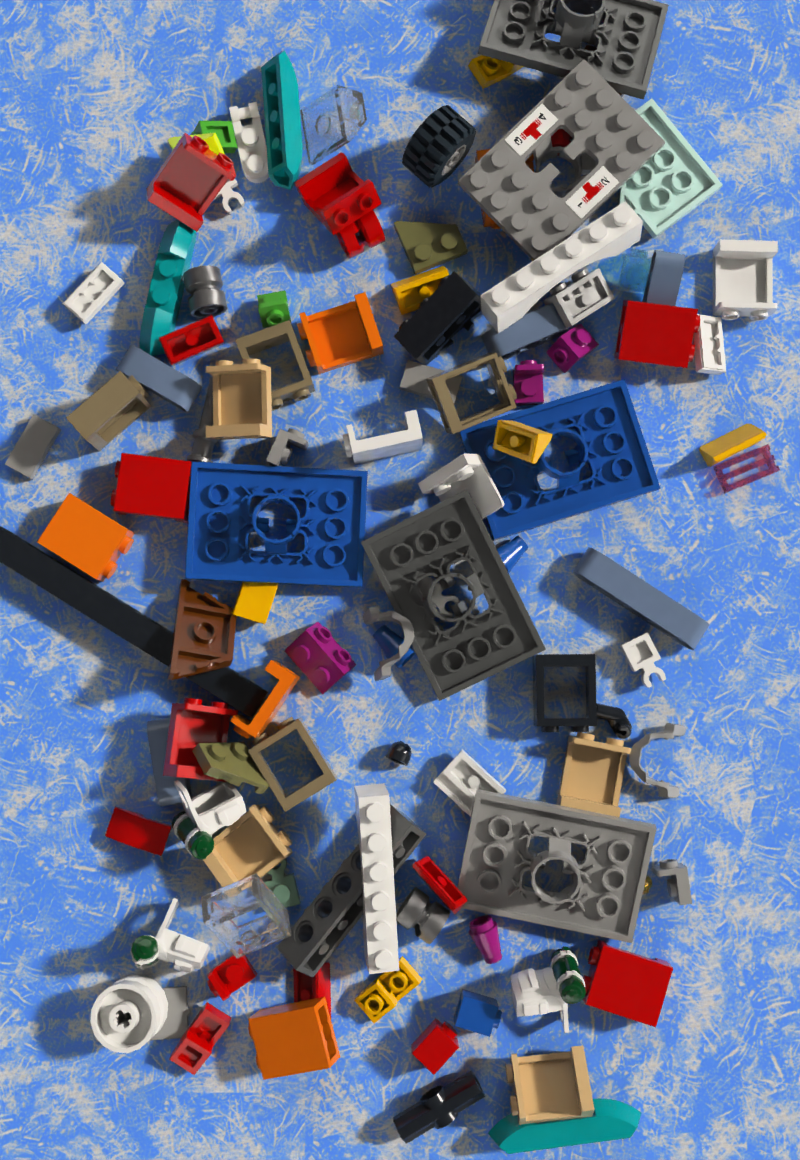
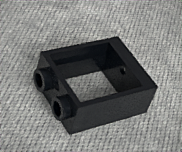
M545 654L533 656L534 726H541V732H559V726H571V732H589V726H597L595 654ZM544 667H585L586 718H544Z

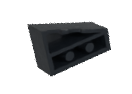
M454 271L451 275L444 277L439 283L438 289L420 303L417 312L400 325L399 331L394 337L417 361L427 365L454 343L451 338L461 329L465 328L469 331L474 326L472 320L482 313L481 294Z

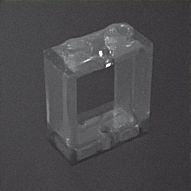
M257 873L201 896L203 923L236 958L292 936L288 910ZM259 907H262L267 915L237 926L231 920Z

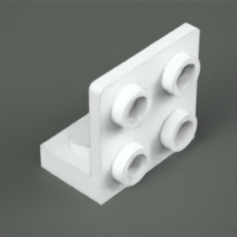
M462 454L418 483L423 494L435 493L441 502L467 489L482 520L505 505L479 454Z

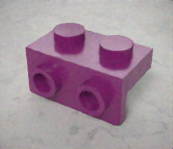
M319 622L307 628L284 650L322 695L356 666L349 652L343 649L334 640L331 632Z

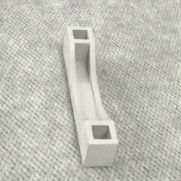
M624 201L480 295L482 314L497 333L502 332L523 318L539 299L569 275L595 261L617 256L639 242L643 225L642 219Z
M385 783L354 786L363 886L365 961L369 974L399 971L390 797Z

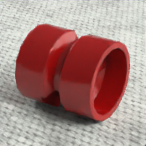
M373 210L336 233L339 243L349 259L364 252L365 246L373 248L385 242L383 229Z

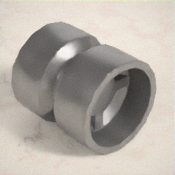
M211 265L198 266L184 272L185 288L187 293L191 294L188 298L190 314L193 317L206 318L210 315L217 316L226 312L228 308L225 293L220 290L223 282L218 267Z
M414 887L397 911L396 921L407 930L414 928L417 937L427 944H431L445 925L450 915V910L437 901L431 904L429 896L417 887Z

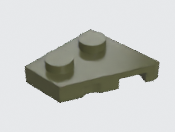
M394 222V228L415 275L466 255L468 252L457 224Z
M244 742L198 743L192 751L204 774L207 776L223 779L238 787L242 782L253 785L255 793L263 794L269 787Z

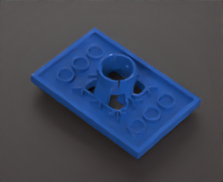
M625 379L488 420L459 432L465 454H479L505 503L504 507L486 517L493 541L660 489ZM498 420L516 421L553 434L551 439H557L562 436L572 439L577 445L574 449L564 451L568 465L579 462L577 468L573 471L559 472V470L552 467L551 460L548 457L544 458V451L536 463H530L492 449ZM586 462L591 472V478L579 481L580 470ZM541 473H546L550 477L557 479V488L550 491L541 490L537 476Z
M192 461L185 579L362 588L364 548L361 542L365 540L368 471ZM256 497L265 498L256 506L252 515V499ZM290 499L305 501L306 514L304 517L300 518L298 508ZM269 503L287 504L297 515V519H287L286 533L292 535L280 540L277 538H266L262 532H269V518H259L258 513L266 508ZM252 532H256L258 537L265 542V551L249 549V536ZM297 534L303 535L305 539L304 550L300 553L287 552V543L292 541Z

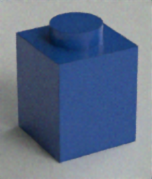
M462 989L454 1015L455 1026L490 1037L492 1029L498 1028L502 1011L498 1010L497 1000Z

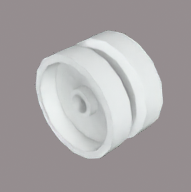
M131 974L120 978L97 997L91 1009L90 1023L94 1036L102 1046L113 1052L129 1053L140 1049L161 1030L167 1018L168 1002L165 992L157 981L146 975Z

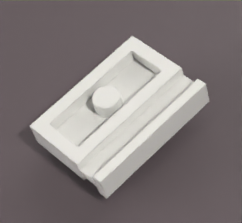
M463 749L433 781L470 817L476 789L500 794L506 792V789Z

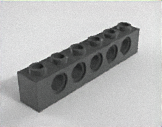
M390 804L393 868L395 875L426 836V833L406 814ZM359 844L350 856L343 861L338 871L324 885L322 891L311 905L304 910L303 915L285 934L283 940L277 946L278 950L295 970L310 977L316 975L363 915V886Z

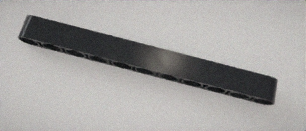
M0 526L1 563L169 667L173 632ZM229 667L186 677L250 717L254 716L268 693L265 689Z

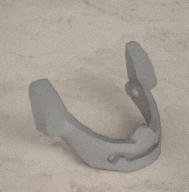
M375 606L368 608L363 614V620L366 625L383 620L393 621L400 624L404 634V642L398 647V653L389 659L379 662L380 666L374 673L375 681H379L391 676V666L399 661L409 650L414 639V628L410 620L395 611L381 613L379 607Z
M666 723L663 732L647 734L631 748L629 754L631 768L643 782L658 788L659 797L676 798L680 795V790L676 786L669 785V782L657 781L650 777L641 766V752L645 745L650 744L655 739L664 738L668 740L669 738L674 739V736H684L686 727L683 725Z

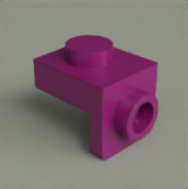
M580 323L561 335L548 349L547 354L561 371L566 373L576 362L591 353L599 344Z

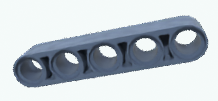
M588 547L573 570V574L688 649L694 650L709 627V623L593 548Z

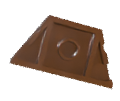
M181 579L168 673L169 680L228 667L233 660L237 617L232 614L233 608L218 602L215 597L207 592L202 595L189 587L191 582L186 579Z

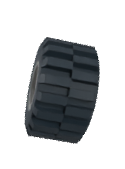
M449 105L442 106L430 114L415 131L405 148L402 164L424 184L432 188L446 180L466 157L474 142L476 129Z

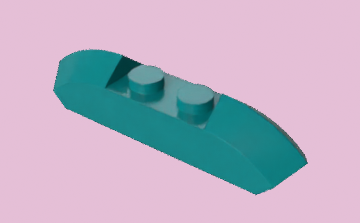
M281 51L261 67L268 176L275 186L291 190L295 186L294 182L299 178L302 165L303 148L300 104L294 68L286 52Z
M179 220L170 223L163 234L144 308L139 348L151 356L166 354L159 338L175 331L185 289L183 274L190 268L196 242V231Z
M598 1098L593 1099L595 1110L592 1117L519 1125L518 1115L512 1116L511 1113L500 1120L488 1134L507 1154L630 1138L636 1131L641 1112L617 1100Z

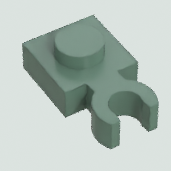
M287 859L281 862L279 868H273L268 872L272 879L264 881L271 911L301 903L294 873L285 875L284 872L287 866Z

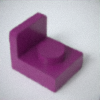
M535 360L521 361L520 365H515L513 370V387L517 395V399L514 402L516 406L541 405L544 403V364H537Z

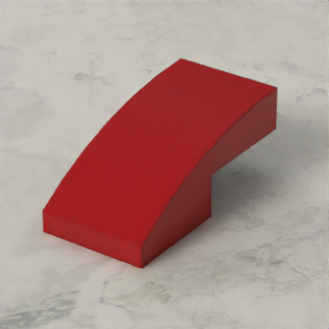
M115 807L105 836L126 845L162 856L172 825L143 817L139 813Z
M206 1002L180 1039L169 1060L195 1075L211 1055L215 1043L229 1027L231 1017Z

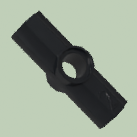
M470 1071L445 1087L439 1085L430 1089L420 1098L418 1103L394 1116L393 1122L401 1139L407 1144L434 1127L440 1129L447 1126L456 1119L460 1111L484 1098L485 1094L478 1079Z

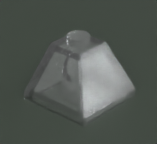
M336 85L300 110L309 164L314 165L349 143L366 122L367 117L361 92Z

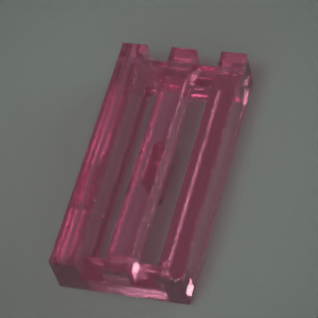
M769 444L713 467L724 494L780 471L779 466L775 465L774 455H771L769 451L771 449ZM763 454V459L723 474V469ZM765 464L769 468L731 485H728L726 481Z

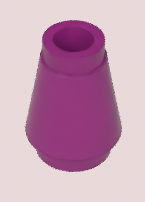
M489 915L473 919L469 923V935L484 958L485 963L493 964L500 961L502 954L497 922L493 921Z

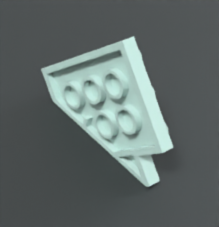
M651 98L635 111L665 141V144L620 187L618 205L626 201L642 219L644 228L653 239H656L719 191L723 184Z

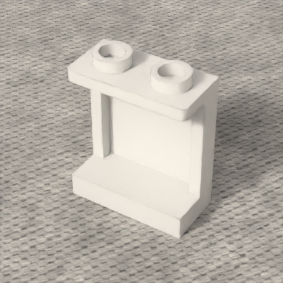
M719 240L713 249V316H722L724 320H735L740 316L750 317L754 321L768 319L777 310V303H773V257L778 252V241Z
M417 410L405 412V430L362 440L355 439L352 424L346 425L348 434H343L342 436L347 458L353 457L354 464H360L422 450L423 436Z

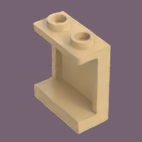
M243 359L242 364L234 365L233 361L218 360L215 361V366H205L206 373L212 374L213 425L206 426V438L216 440L272 438L271 367L261 364L260 359Z
M577 732V737L569 736L556 805L620 817L621 808L618 806L626 758L627 754H630L631 748L624 747L623 740L608 737L606 738V743L594 741L595 735Z
M253 804L249 807L248 812L213 839L214 848L206 859L203 860L230 899L241 895L293 853L289 847L292 845V841L283 830L277 831L272 824L275 819L265 806L261 808L259 805Z
M583 1045L573 1046L568 1052L517 1057V1053L511 1054L510 1063L505 1064L507 1083H513L515 1095L510 1096L512 1116L518 1115L519 1125L593 1116L595 1109Z

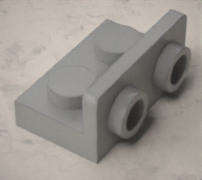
M586 268L571 277L572 283L566 286L565 282L555 286L549 291L551 296L543 300L545 306L551 303L554 304L566 328L573 326L615 299L599 268L589 273Z

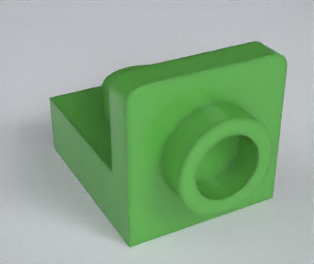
M199 121L191 135L216 133L224 153H234L238 148L232 121Z
M285 290L257 295L258 311L263 328H268L288 320L291 322Z

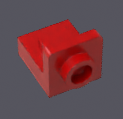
M240 949L210 970L207 975L209 979L207 984L216 997L220 996L225 1001L230 997L231 993L255 978L257 972L242 949Z

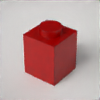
M435 1018L411 1044L412 1054L435 1075L459 1048L458 1039L456 1038L458 1033L448 1022L444 1021L442 1024Z

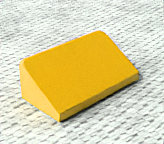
M441 266L391 284L401 315L418 310L420 303L438 289L441 280L449 275L446 267Z
M498 420L492 449L530 463H536L553 434L516 421Z
M748 423L701 446L699 451L707 466L711 467L757 444L766 438V433Z
M242 582L232 614L265 624L279 583Z

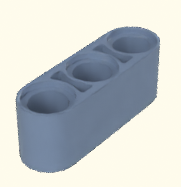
M654 251L642 302L670 306L676 305L685 264L684 254Z
M552 303L525 314L523 318L500 333H497L493 328L485 332L481 338L488 353L496 352L503 360H507L560 337L568 331V328H566Z
M130 345L116 368V371H121L126 378L133 375L143 388L185 412L189 411L202 389V386L193 379L133 345Z
M170 718L147 722V734L156 793L161 807L182 803L174 784L176 780L182 783L192 799L190 778L163 776Z

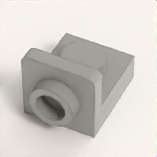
M289 428L288 432L280 429L266 459L268 465L282 466V463L286 465L293 451L290 445L307 451L309 444L304 439L305 435Z
M666 859L659 861V866H652L653 873L658 877L671 875V879H667L670 897H674V900L679 905L692 904L688 870L685 865L678 863L677 859Z

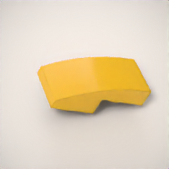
M484 55L471 59L468 65L482 89L505 79L524 67Z
M402 956L399 958V971L382 973L354 1001L370 1020L375 1023L392 1010L401 998L419 985L422 978Z

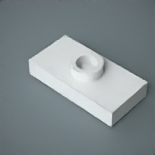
M101 262L63 302V305L86 325L125 283Z
M700 315L699 330L693 334L696 372L721 375L726 372L721 317Z

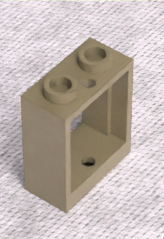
M290 320L235 339L242 360L250 359L249 355L290 341L304 380L272 391V411L283 407V403L289 400H305L311 396L310 393L315 391Z
M496 352L487 353L426 379L446 433L455 434L517 408L514 402L517 399L515 389L511 383H507L504 374L507 372L505 362ZM486 364L500 403L459 419L445 380Z
M119 371L69 414L66 419L87 442L101 451L151 407L146 400L149 394L133 375L126 378Z
M292 716L278 724L279 731L269 737L266 732L251 741L254 747L248 750L285 812L337 780L336 774L303 720L299 718L294 721ZM297 729L323 774L286 796L260 752Z

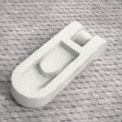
M257 101L248 103L249 106L238 108L237 106L229 107L243 173L250 182L262 183L269 176L267 147ZM252 118L253 124L242 126L241 120Z

